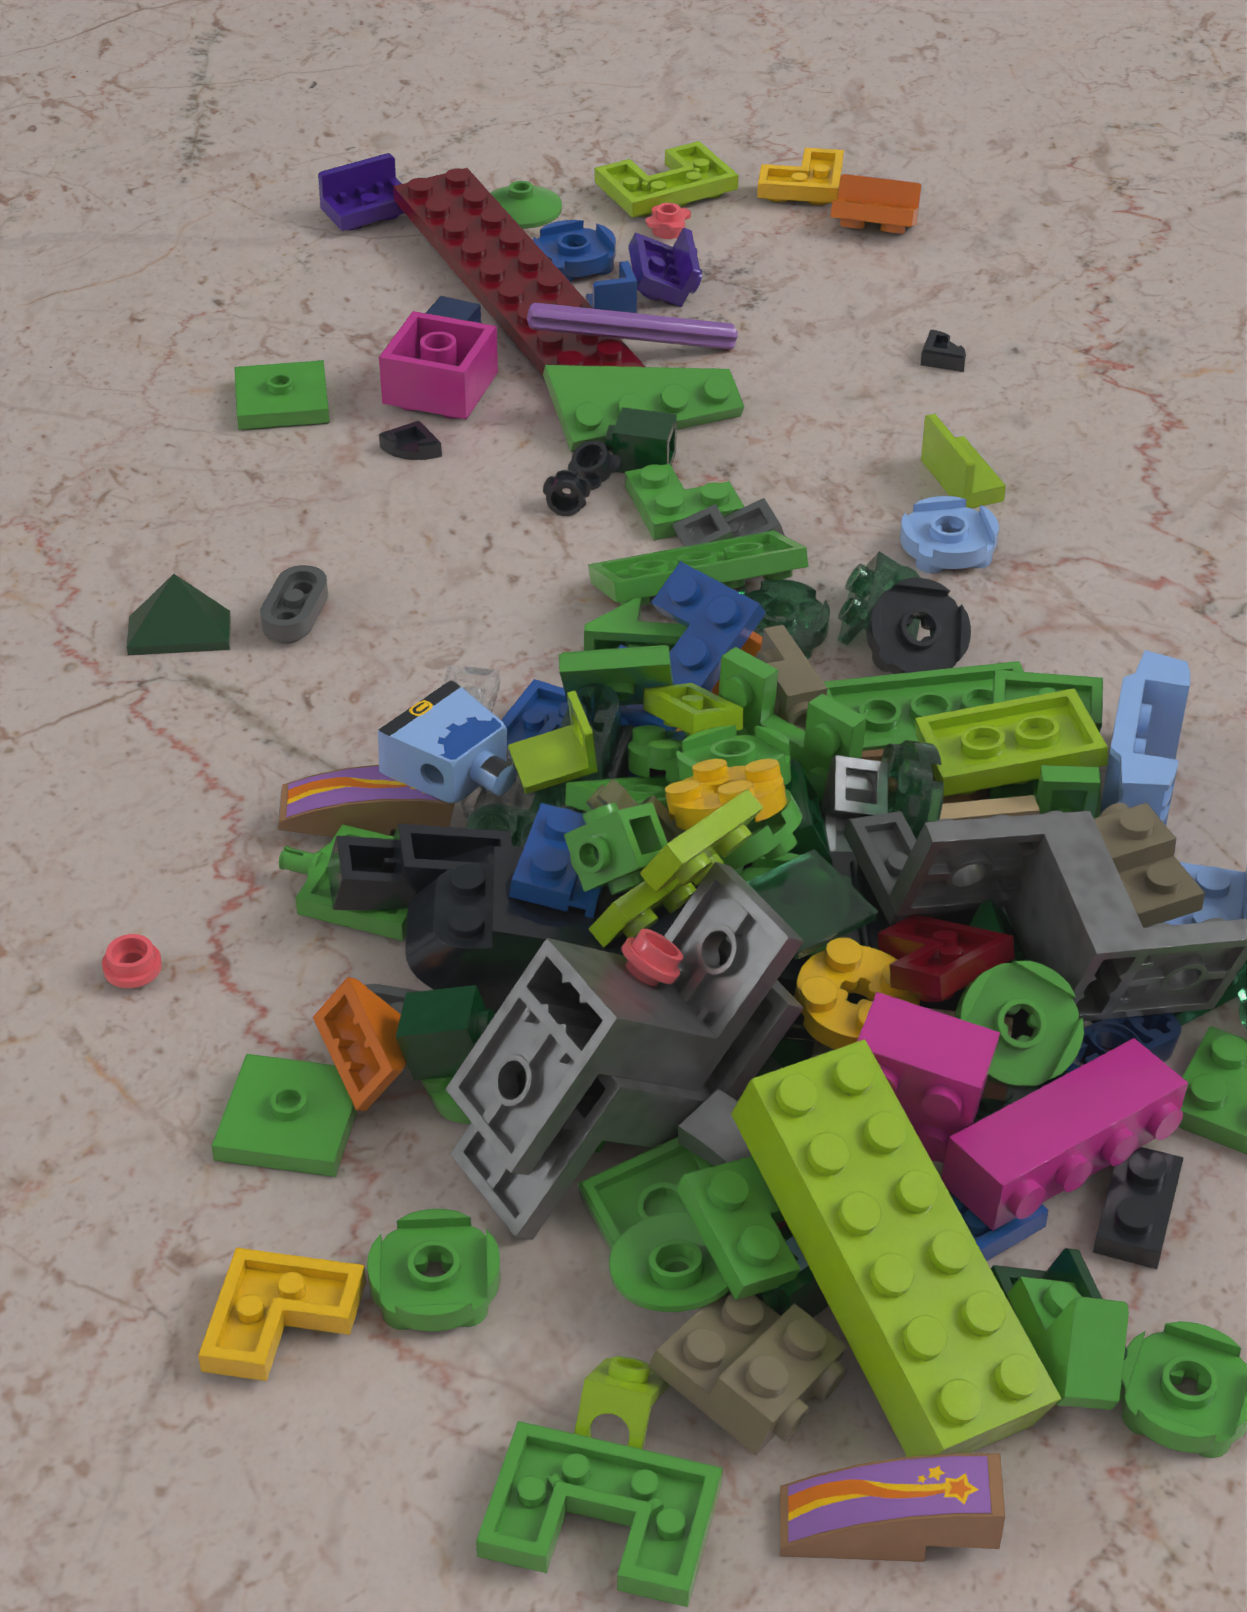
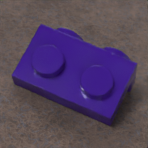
M390 153L324 170L318 174L320 208L341 231L357 230L363 225L383 219H395L399 215L404 214L394 200L393 186L402 183L396 178L395 158Z
M683 228L673 247L635 232L628 245L632 270L637 280V290L648 299L655 301L662 299L682 307L689 293L694 294L702 279V270L699 266L698 251L695 247L692 231Z

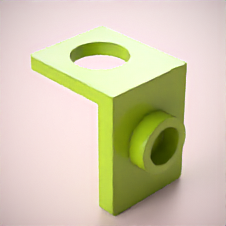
M575 690L567 693L570 726L508 745L509 755L516 768L525 794L597 772L593 732Z
M624 1356L605 1358L584 1379L574 1434L592 1438L591 1426L594 1419L602 1414H614L620 1417L628 1427L629 1442L627 1446L643 1449L651 1407L668 1389L669 1384L648 1367L649 1364L645 1361Z

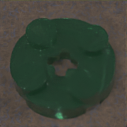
M786 579L761 581L759 590L746 594V586L738 591L758 602L766 612L754 629V632L763 637L764 628L784 625L807 659L811 658L813 649L821 645L826 639L829 632L830 607L826 600L822 604V602L816 599V590L809 585ZM776 617H785V619H776Z
M905 740L900 745L889 743L886 745L882 755V761L888 762V813L901 811L917 840L925 822H934L940 819L943 804V782L933 781L931 764L942 765L939 751L932 743Z

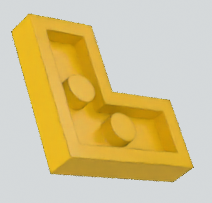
M804 147L801 166L761 164L757 198H766L777 203L788 200L808 201L813 205L832 203V200L838 199L844 150Z
M236 1247L198 1354L201 1372L267 1381L285 1326L350 1335L366 1284L365 1265Z

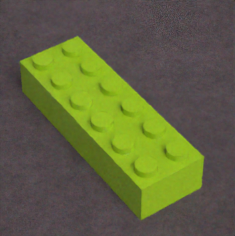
M866 1040L852 1043L751 1079L734 1107L731 1116L906 1456L972 1453L1032 1427L1062 1398Z

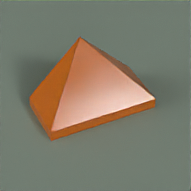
M347 977L316 1012L313 1020L355 1109L366 1112L406 1065L405 1058L396 1039L401 1014L359 980Z

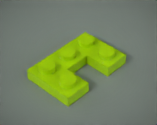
M700 141L665 149L664 164L671 169L666 172L648 176L631 159L594 168V182L632 218L649 216L652 214V207L662 203H674L683 207L689 202L704 198H717L723 193L738 190L739 175Z
M746 789L667 843L640 872V875L645 880L615 900L589 928L590 932L605 948L623 934L627 938H636L641 929H649L659 919L654 912L664 906L669 913L677 910L695 892L696 888L692 882L696 886L700 885L715 862L724 864L719 854L725 858L751 837L752 833L746 826L763 809V806Z

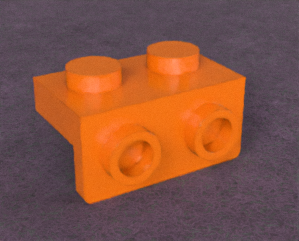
M843 174L840 177L838 199L832 200L830 217L841 218L840 226L863 229L866 221L881 223L880 231L904 234L905 226L913 227L917 225L922 185L918 182Z

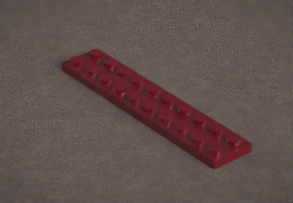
M454 168L444 174L428 178H414L408 183L393 186L396 204L542 377L545 365L646 367L620 338L532 330L529 327L527 314L532 303L594 308L468 168Z

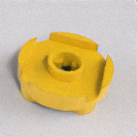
M724 759L705 760L692 766V777L672 783L665 788L670 820L672 821L675 818L676 826L682 830H688L746 789L763 806V809L755 816V822L765 820L777 814L787 803L778 760L761 759L750 762L745 766L728 767L727 761Z
M850 938L833 939L827 944L826 950L810 957L799 972L794 998L803 1006L801 1013L804 1016L803 1026L817 1041L832 1049H838L857 1042L876 992L919 1005L920 999L917 998L915 993L891 988L889 964L897 959L883 951L861 946ZM848 993H857L869 1000L861 999L858 1004H853L847 1001Z

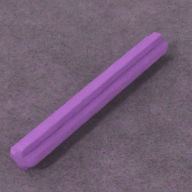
M532 303L527 314L529 327L532 330L727 350L735 347L738 337L735 325L723 322L544 303Z

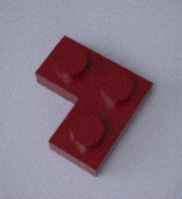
M916 914L878 933L879 950L897 959L889 964L891 988L915 993L918 999L926 1002L948 1000L954 996L956 991L969 985L979 974L1014 959V939L1012 935Z

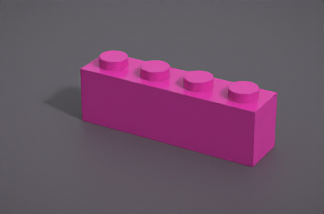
M1133 1038L950 1136L941 1179L953 1195L994 1231L1015 1218H1027L1043 1202L1063 1191L1072 1192L1076 1190L1089 1176L1108 1165L1117 1166L1122 1164L1135 1150L1152 1140L1157 1139L1160 1141L1169 1137L1177 1129L1183 1118L1181 1107L1188 1082Z

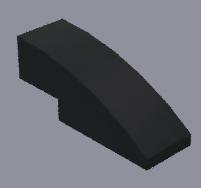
M398 824L393 839L336 836L328 863L333 910L408 908L412 897L447 870L463 864H494V847H513L510 831Z

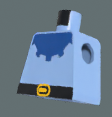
M453 680L448 681L378 729L379 772L444 802L458 803L480 786L497 796H501L512 787L516 779V768L507 762V729L504 722Z

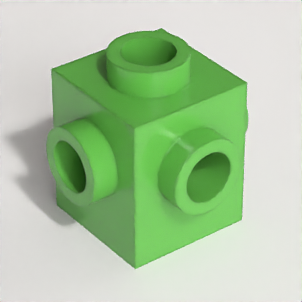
M653 802L619 810L617 803L598 807L582 815L586 825L564 834L570 852L571 864L579 876L584 892L608 886L611 895L633 889L642 883L645 879L640 875V872L668 843Z

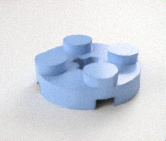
M936 496L926 498L913 505V512L907 515L906 512L904 513L901 520L900 542L903 549L916 559V567L923 572L938 573L943 569H963L969 567L985 568L992 562L993 552L997 547L999 524L995 515L982 505H980V512L967 508V499L960 497Z

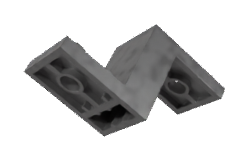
M1050 811L1037 815H995L990 818L967 820L945 818L934 822H925L889 895L896 916L978 909L979 905L988 899H991L998 907H1004L1026 960L1037 962L1053 969L1070 984L1077 997L1073 1000L1078 1008L1079 1019L1083 1018V1022L1213 1009L1247 960V919L1225 921L1222 918H1212L1202 923L1181 925L1157 923L1143 928L1090 811L1065 813Z
M718 862L713 864L664 936L677 946L683 954V959L678 965L680 975L673 984L659 982L657 986H650L643 983L627 970L625 964L628 960L623 955L546 938L446 1087L449 1095L511 1173L524 1175L531 1173L598 1074L699 1091L804 942L731 866ZM728 936L731 941V954L727 962L720 967L718 947L722 940ZM524 1067L526 1084L523 1092L518 1096L519 1084L517 1074Z
M728 936L722 940L718 947L720 967L727 962L731 954V941ZM777 980L699 1091L598 1074L529 1175L511 1173L472 1123H470L450 1154L515 1238L533 1240L602 1140L655 1148L678 1137V1126L717 1089L738 1101L750 1080L757 1075L801 1013L803 1006ZM524 1067L517 1074L519 1084L518 1096L523 1092L526 1084Z

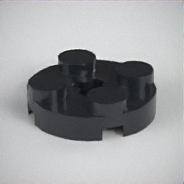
M908 578L894 584L892 588L882 593L870 608L866 620L867 642L872 651V660L877 668L884 672L900 674L948 669L956 665L969 647L971 625L968 613L961 604L958 607L955 600L948 595L951 592L941 583L930 579ZM914 619L921 620V627L930 631V636L924 637L921 641L915 640L908 633L907 627L913 623Z

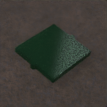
M814 849L747 881L759 896L804 940L793 956L796 960L826 946L831 940L841 938L877 918L878 911L851 885V878L841 876Z

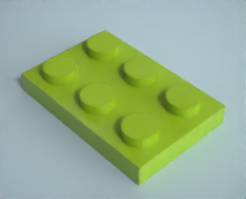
M1075 688L915 718L916 737L943 796L954 794L967 795L981 789L1007 784H1025L1034 779H1039L1041 765L1108 766V746Z

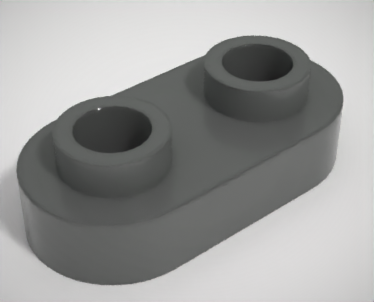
M309 565L290 567L280 573L260 609L262 631L268 638L280 643H294L309 634L328 599L327 577L321 569Z

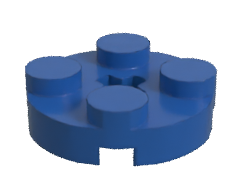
M562 220L544 226L540 229V237L536 239L534 236L533 238L535 244L569 282L573 281L575 277L593 274L606 275L614 269L616 237L610 229L596 223V230L584 228V220Z

